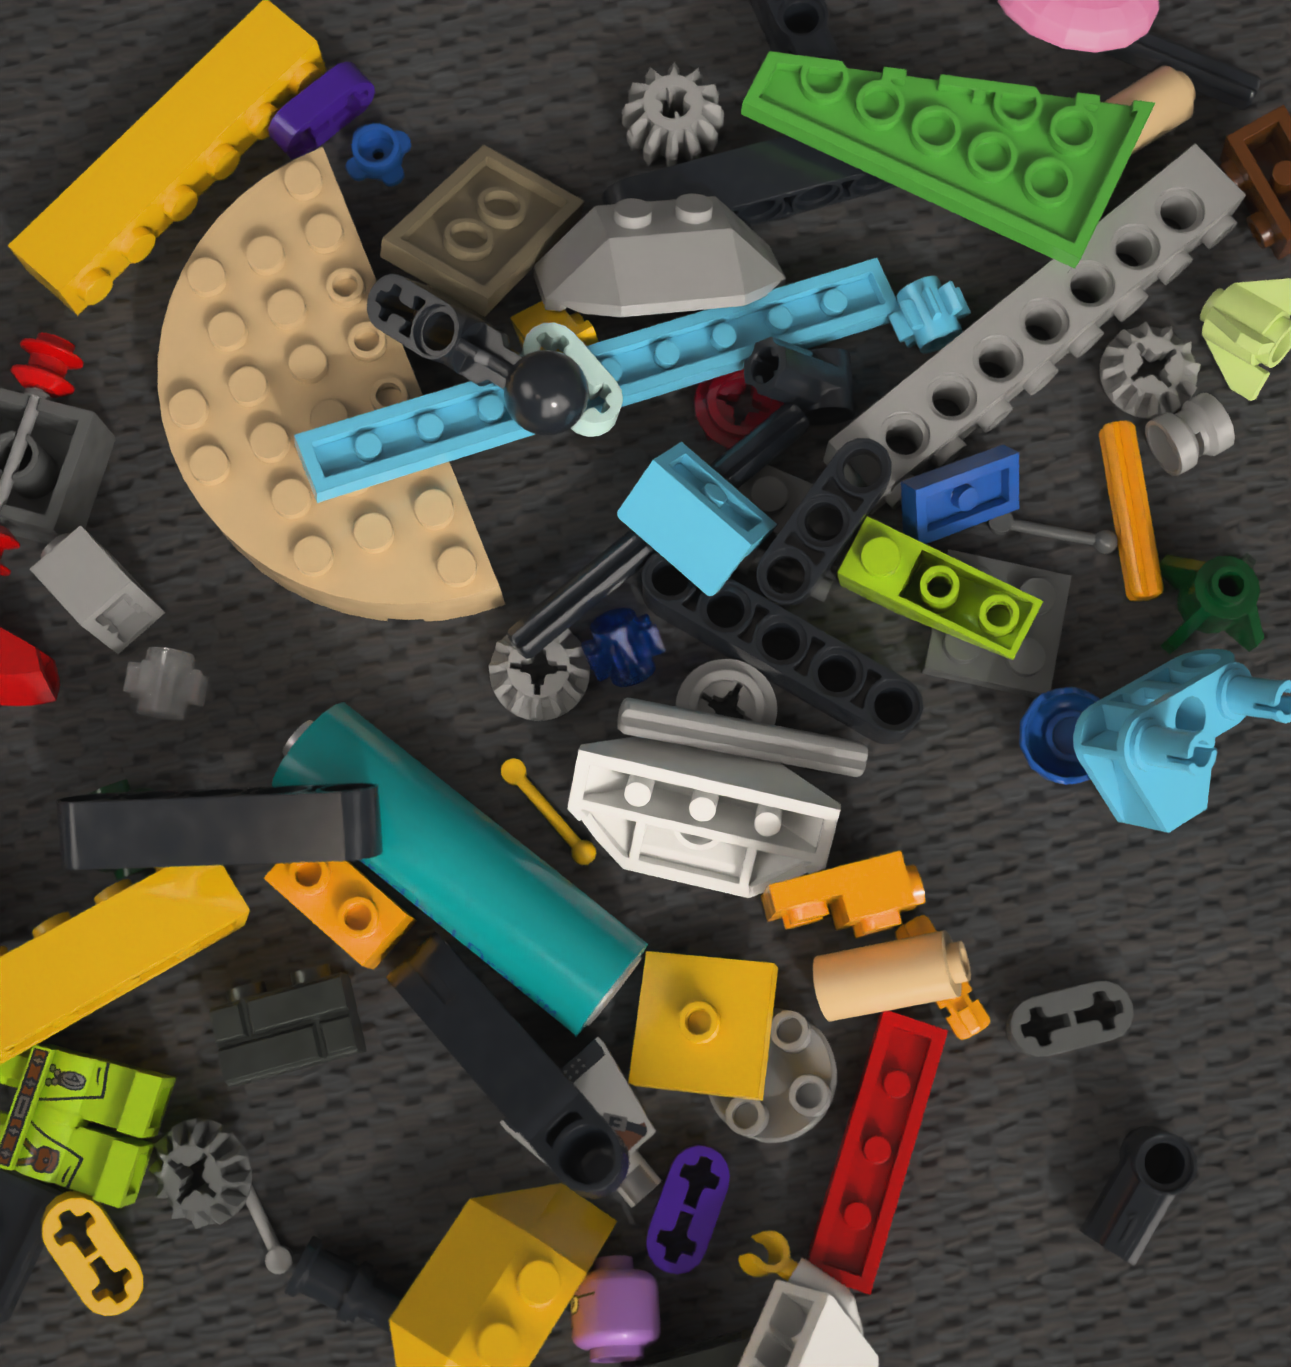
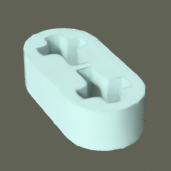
M542 323L533 327L526 335L521 355L525 356L531 352L538 351L541 347L545 350L556 351L559 349L563 354L572 358L583 370L588 382L589 399L592 400L600 396L605 400L601 413L594 407L587 409L581 419L571 429L577 434L587 437L600 436L609 432L616 423L623 402L622 390L617 381L577 335L566 326L558 323Z

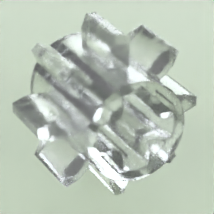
M151 647L147 649L146 660H142V663L128 662L123 692L130 693L131 698L138 699L136 712L158 719L182 721L185 720L186 711L190 705L204 706L209 677L202 675L203 671L194 669L195 655L176 649Z

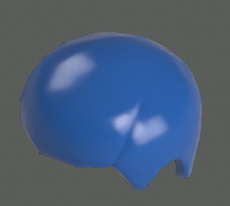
M1077 687L1057 688L1037 696L1020 720L1019 748L1029 767L1044 779L1058 784H1077L1090 780V777L1076 756L1073 734L1081 713L1101 698L1085 689Z

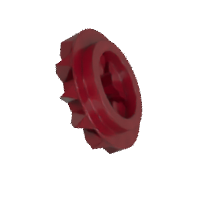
M744 369L699 383L694 401L695 419L698 420L708 441L713 440L728 450L784 403L758 394L754 386L745 383ZM751 386L752 406L759 409L760 412H749L745 421L742 420L740 426L735 425L734 408L725 403L727 401L738 402L741 394H745L746 387Z

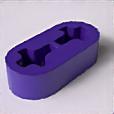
M339 63L286 103L275 114L268 129L269 136L292 160L316 150L368 108L375 94V86L354 63Z
M700 1144L688 1146L676 1155L671 1163L649 1224L646 1238L649 1257L658 1268L667 1273L681 1274L689 1272L699 1265L706 1253L724 1202L730 1180L728 1164L722 1155L710 1146ZM703 1156L711 1160L710 1171L719 1177L715 1188L704 1186L701 1189L696 1205L693 1206L684 1202L689 1188V1180L680 1175L684 1163L696 1165L699 1157ZM680 1211L692 1214L687 1228V1237L691 1241L696 1242L695 1248L692 1253L681 1251L676 1260H671L665 1257L666 1246L662 1241L657 1240V1235L661 1229L672 1231Z

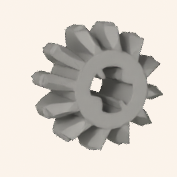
M675 62L669 68L668 75L661 76L650 67L645 75V84L632 82L631 88L628 91L629 103L625 104V107L622 109V123L628 129L627 142L631 150L643 149V159L648 166L661 156L666 157L667 167L677 165L678 158L684 157L687 161L701 158V150L713 152L718 143L717 131H720V128L723 127L724 111L718 105L719 92L716 89V85H702V75L698 68L684 77L680 75V70Z

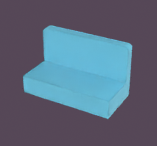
M680 442L652 460L617 512V516L621 521L708 596H713L722 588L741 561L763 544L778 525L683 442Z

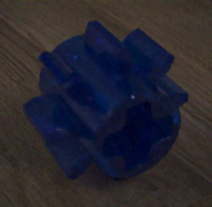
M617 608L598 616L590 625L594 639L581 643L591 670H594L597 680L602 681L610 677L613 685L618 687L633 686L648 679L656 670L653 656L659 655L666 650L656 624H652L649 614H644L637 618L635 611L631 608Z

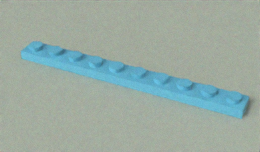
M874 258L775 288L765 297L745 306L706 309L586 347L617 381L622 390L623 402L621 407L742 370L744 369V362L749 359L753 352L755 343L771 336L803 349H808L891 323L888 315L901 310L878 259ZM469 381L295 434L294 442L316 502L319 503L535 434L523 429L513 420L506 407L504 390L493 383L486 386H478ZM600 396L592 400L588 399L586 410L594 407L601 413L605 400Z

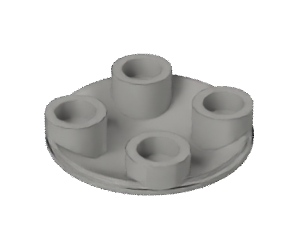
M774 1008L763 1101L709 1095L710 1101L722 1121L735 1133L748 1139L764 1143H778L797 1138L812 1129L822 1119L834 1097L837 1068L832 1048L824 1034L810 1020L798 1012Z

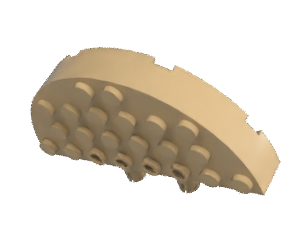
M321 147L278 168L240 195L217 218L202 237L182 269L169 300L161 330L158 352V396L162 422L170 450L183 479L198 503L232 545L262 573L287 590L316 604L345 614L388 621V619L442 621L474 615L505 605L499 583L450 462L319 503L316 502L295 447V434L423 396L403 345L378 330L368 317L367 299L371 288L377 280L324 148ZM414 310L413 315L416 316L418 311Z

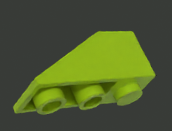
M866 516L837 572L840 585L899 615L1011 660H1014L1043 603L1042 600L868 516Z

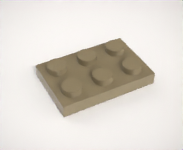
M483 145L382 238L380 257L485 317L581 219L584 200Z

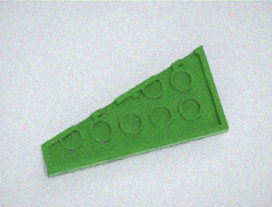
M769 51L743 100L742 115L1074 269L1083 256L1155 105L1154 102L1134 100L1131 106L1100 102V95L1077 92L1075 98L1040 94L1034 86L940 74L939 80L906 76V69L884 67L882 73L847 68L843 61Z

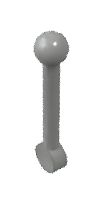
M251 1185L246 1205L268 1250L265 1258L266 1267L274 1274L285 1273L293 1264V1252L289 1247L280 1245L253 1185Z

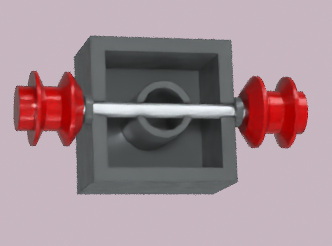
M38 333L36 339L24 338L20 342L21 348L30 357L27 364L13 365L11 373L21 386L25 388L24 394L0 388V575L9 576L11 574V570L1 562L4 550L19 549L21 545L15 536L49 544L53 539L62 534L72 533L80 525L84 529L86 528L116 441L114 434L95 412L52 401V398L64 397L74 393V386L65 379L68 370L82 369L84 362L74 354L75 346L71 342L49 333Z

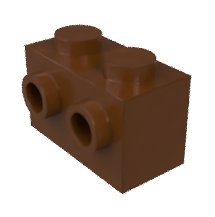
M1283 104L1226 136L1220 156L1221 164L1218 165L1246 194L1243 201L1251 213L1246 218L1254 240L1262 249L1270 246L1277 260L1291 254V116Z

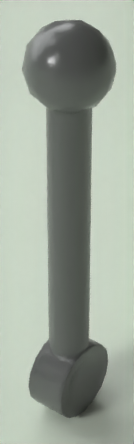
M1010 512L988 520L990 531L997 535H1004L1010 530L1091 545L1094 546L1097 552L1102 554L1113 552L1118 545L1117 536L1110 530H1101L1096 534L1014 519Z

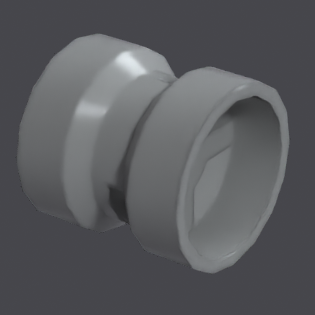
M1209 393L1198 394L1187 400L1182 405L1180 412L1176 414L1163 413L1148 421L1145 426V435L1150 450L1160 466L1172 476H1179L1192 469L1197 464L1198 458L1204 454L1216 456L1229 449L1235 440L1233 424L1223 405Z

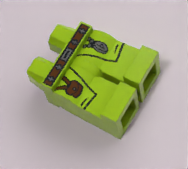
M36 1044L0 1065V1083L18 1088L10 1112L0 1110V1168L10 1171L15 1170L35 1179L93 1196V1200L116 1208L135 1203L154 1143L91 1125L89 1121L116 1128V1131L139 1138L157 1136L177 1077L73 1051L53 1044Z

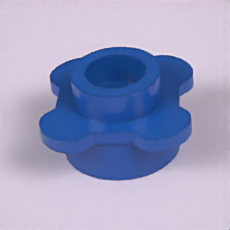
M369 124L359 127L353 133V157L346 163L348 175L355 181L371 178L381 180L386 186L398 185L405 176L401 166L404 154L411 149L409 136L403 131H394L383 124ZM376 152L384 153V157L380 160L373 158Z

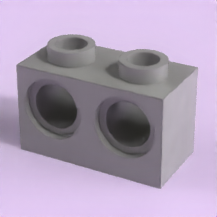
M81 525L72 533H65L53 539L42 551L41 559L30 568L34 575L83 628L117 654L165 614V611L120 562Z

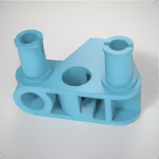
M1204 649L1185 653L1086 708L1078 718L1074 729L1073 745L1076 756L1117 822L1169 833L1207 809L1211 769L1217 755V749L1214 748L1215 737L1240 723L1246 716L1272 719L1281 723L1291 722V696L1282 695L1283 692L1291 693V680L1252 677L1246 666L1236 662L1235 655L1228 650Z

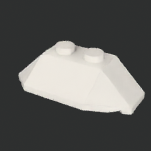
M636 736L580 745L567 809L578 821L582 820L594 838L623 869L751 898L763 893L769 884L800 877L807 872L812 874L826 868L841 804L781 763Z

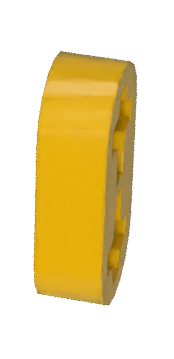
M68 1191L56 1196L47 1205L42 1216L41 1230L46 1248L90 1310L104 1316L118 1315L130 1309L138 1300L143 1289V1273L137 1257L101 1203L93 1200V1196L79 1191ZM70 1209L77 1217L86 1212L92 1215L85 1224L88 1237L93 1244L83 1250L72 1234L64 1235L61 1238L56 1235L62 1228L60 1215L64 1211ZM102 1256L109 1268L114 1272L126 1267L129 1271L122 1277L125 1289L116 1295L108 1288L96 1293L93 1289L100 1282L97 1269L92 1261Z

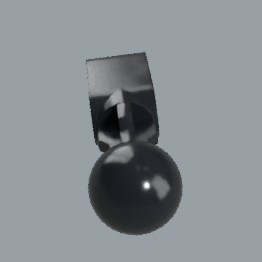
M385 275L371 288L367 299V313L371 323L378 330L420 356L444 364L478 386H486L493 383L502 388L508 412L513 420L523 429L537 435H557L572 428L583 416L589 399L588 382L581 367L569 356L554 350H538L523 356L511 349L508 335L493 327L484 316L433 287L401 275ZM414 310L418 311L416 316L413 315Z

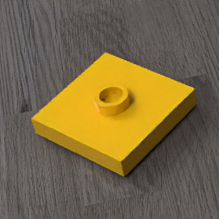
M646 951L628 1083L639 1087L763 1101L778 966L768 962Z

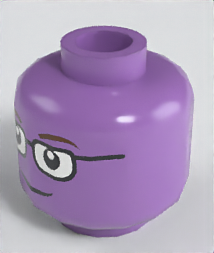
M630 1256L596 1258L593 1262V1271L586 1274L570 1300L572 1341L577 1347L589 1351L590 1362L622 1363L642 1360L645 1358L644 1348L657 1342L661 1333L657 1280L647 1271L633 1269V1258Z

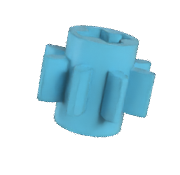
M927 276L908 284L898 292L896 299L901 310L888 315V318L899 342L905 341L907 347L917 343L921 353H931L943 349L963 332L958 319L966 317L971 312L960 288H955L952 281L942 286L937 276Z

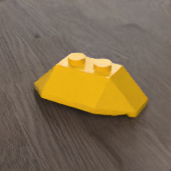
M563 1183L469 1199L389 1319L396 1367H529L588 1273L617 1220L582 1196H579Z

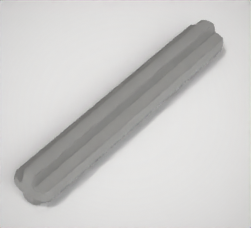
M634 698L623 699L617 718L618 730L626 735L852 777H858L863 774L868 758L867 746L859 741Z

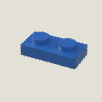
M1000 445L901 481L903 534L928 544L1019 509V452L1005 445Z

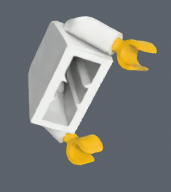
M763 1231L752 1235L751 1237L757 1243L762 1244L767 1249L769 1260L766 1264L760 1257L751 1253H745L738 1258L741 1268L752 1277H763L776 1273L787 1282L776 1279L738 1367H878V1355L863 1337L860 1316L851 1291L804 1258H801L798 1263L791 1259L789 1245L782 1234L776 1231Z

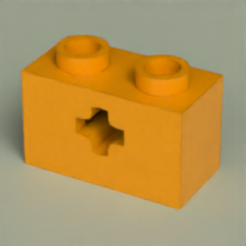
M350 861L276 863L264 877L271 886L361 966L372 970L379 965L417 921Z

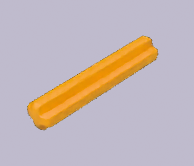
M1115 421L1103 426V429L1099 432V440L1115 533L1118 539V551L1126 597L1130 601H1148L1161 595L1164 587L1136 428L1131 421Z

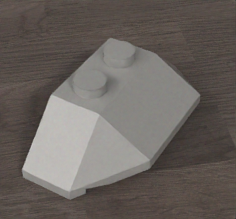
M685 194L675 200L650 202L630 198L620 200L612 205L595 206L534 265V279L545 310L562 311L567 307L582 314L612 317L745 306L765 297L773 289L785 286L786 277L770 246L716 196L706 197L700 194Z

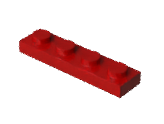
M889 1010L880 1013L806 1257L808 1262L844 1286L871 1295L948 1034V1030Z

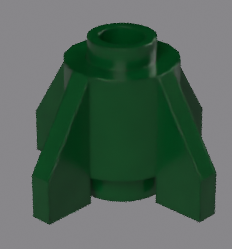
M1245 553L1240 559L1232 556H1218L1207 562L1167 554L1159 562L1161 575L1175 589L1180 588L1177 603L1178 610L1184 621L1161 644V647L1171 654L1195 630L1203 633H1219L1226 630L1225 632L1248 652L1256 648L1264 639L1256 605L1260 595V586L1253 568L1257 560L1248 553Z

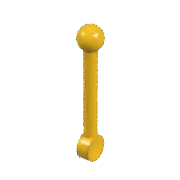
M516 758L505 761L501 767V775L504 781L510 785H517L572 848L571 856L577 864L588 865L593 862L597 854L594 844L587 840H581L526 777L527 769L524 763Z

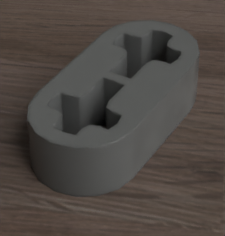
M1094 981L1029 997L1017 1002L1008 1012L1005 1021L1006 1035L1011 1045L1017 1051L1027 1056L1041 1057L1060 1054L1111 1041L1124 1035L1130 1028L1134 1017L1133 1003L1123 988L1109 981ZM1098 992L1102 1002L1113 1001L1116 1007V1014L1107 1017L1108 1028L1103 1030L1101 1023L1096 1020L1077 1023L1074 1011L1094 1005L1093 993ZM1032 1008H1036L1039 1017L1043 1018L1061 1015L1064 1027L1044 1033L1046 1044L1040 1047L1035 1037H1024L1021 1031V1024L1030 1021L1029 1010Z

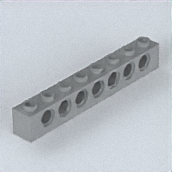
M1194 144L1098 222L1075 269L1052 259L829 440L823 462L828 465L837 451L846 442L856 438H870L879 442L888 451L892 461L891 479L886 491L870 514L872 515L885 503H888L892 509H895L902 504L901 481L922 474L932 465L939 468L952 463L966 449L967 445L963 439L978 427L984 433L996 427L1012 411L1013 407L1009 401L1024 389L1030 396L1037 393L1057 374L1059 369L1054 364L1069 352L1075 358L1082 356L1102 337L1104 332L1099 327L1114 315L1120 322L1127 319L1146 301L1149 295L1144 290L1158 279L1164 285L1169 284L1193 261L1189 253L1203 243L1208 249H1211L1225 238L1237 224L1232 215L1246 194ZM1162 218L1174 220L1180 225L1181 230L1169 227ZM1117 254L1131 256L1136 260L1138 266H1129L1123 263ZM1078 289L1089 293L1095 303L1079 301L1072 294L1071 290ZM1025 327H1041L1049 334L1051 340H1037L1027 332ZM984 362L995 363L1004 370L1006 377H989L981 370L979 364ZM938 399L950 400L959 407L961 414L958 416H945L936 410L933 401ZM893 436L904 437L914 445L916 452L909 455L897 454L889 448L886 439ZM858 455L846 463L843 473L845 479L850 484L856 487H868L879 479L881 468L874 458L868 455Z

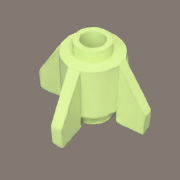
M1291 278L1233 283L1226 290L1219 288L1213 292L1202 308L1200 320L1204 322L1202 335L1229 388L1250 401L1256 399L1270 375V372L1258 365L1262 363L1269 368L1276 366L1291 348Z

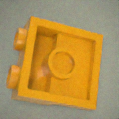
M900 850L769 884L761 896V901L767 922L782 918L785 930L823 920V916L829 914L827 907L829 906L836 931L852 927L855 938H861L891 930L893 926L902 924L900 913L913 910L916 905L924 904L925 893L915 864L905 866Z

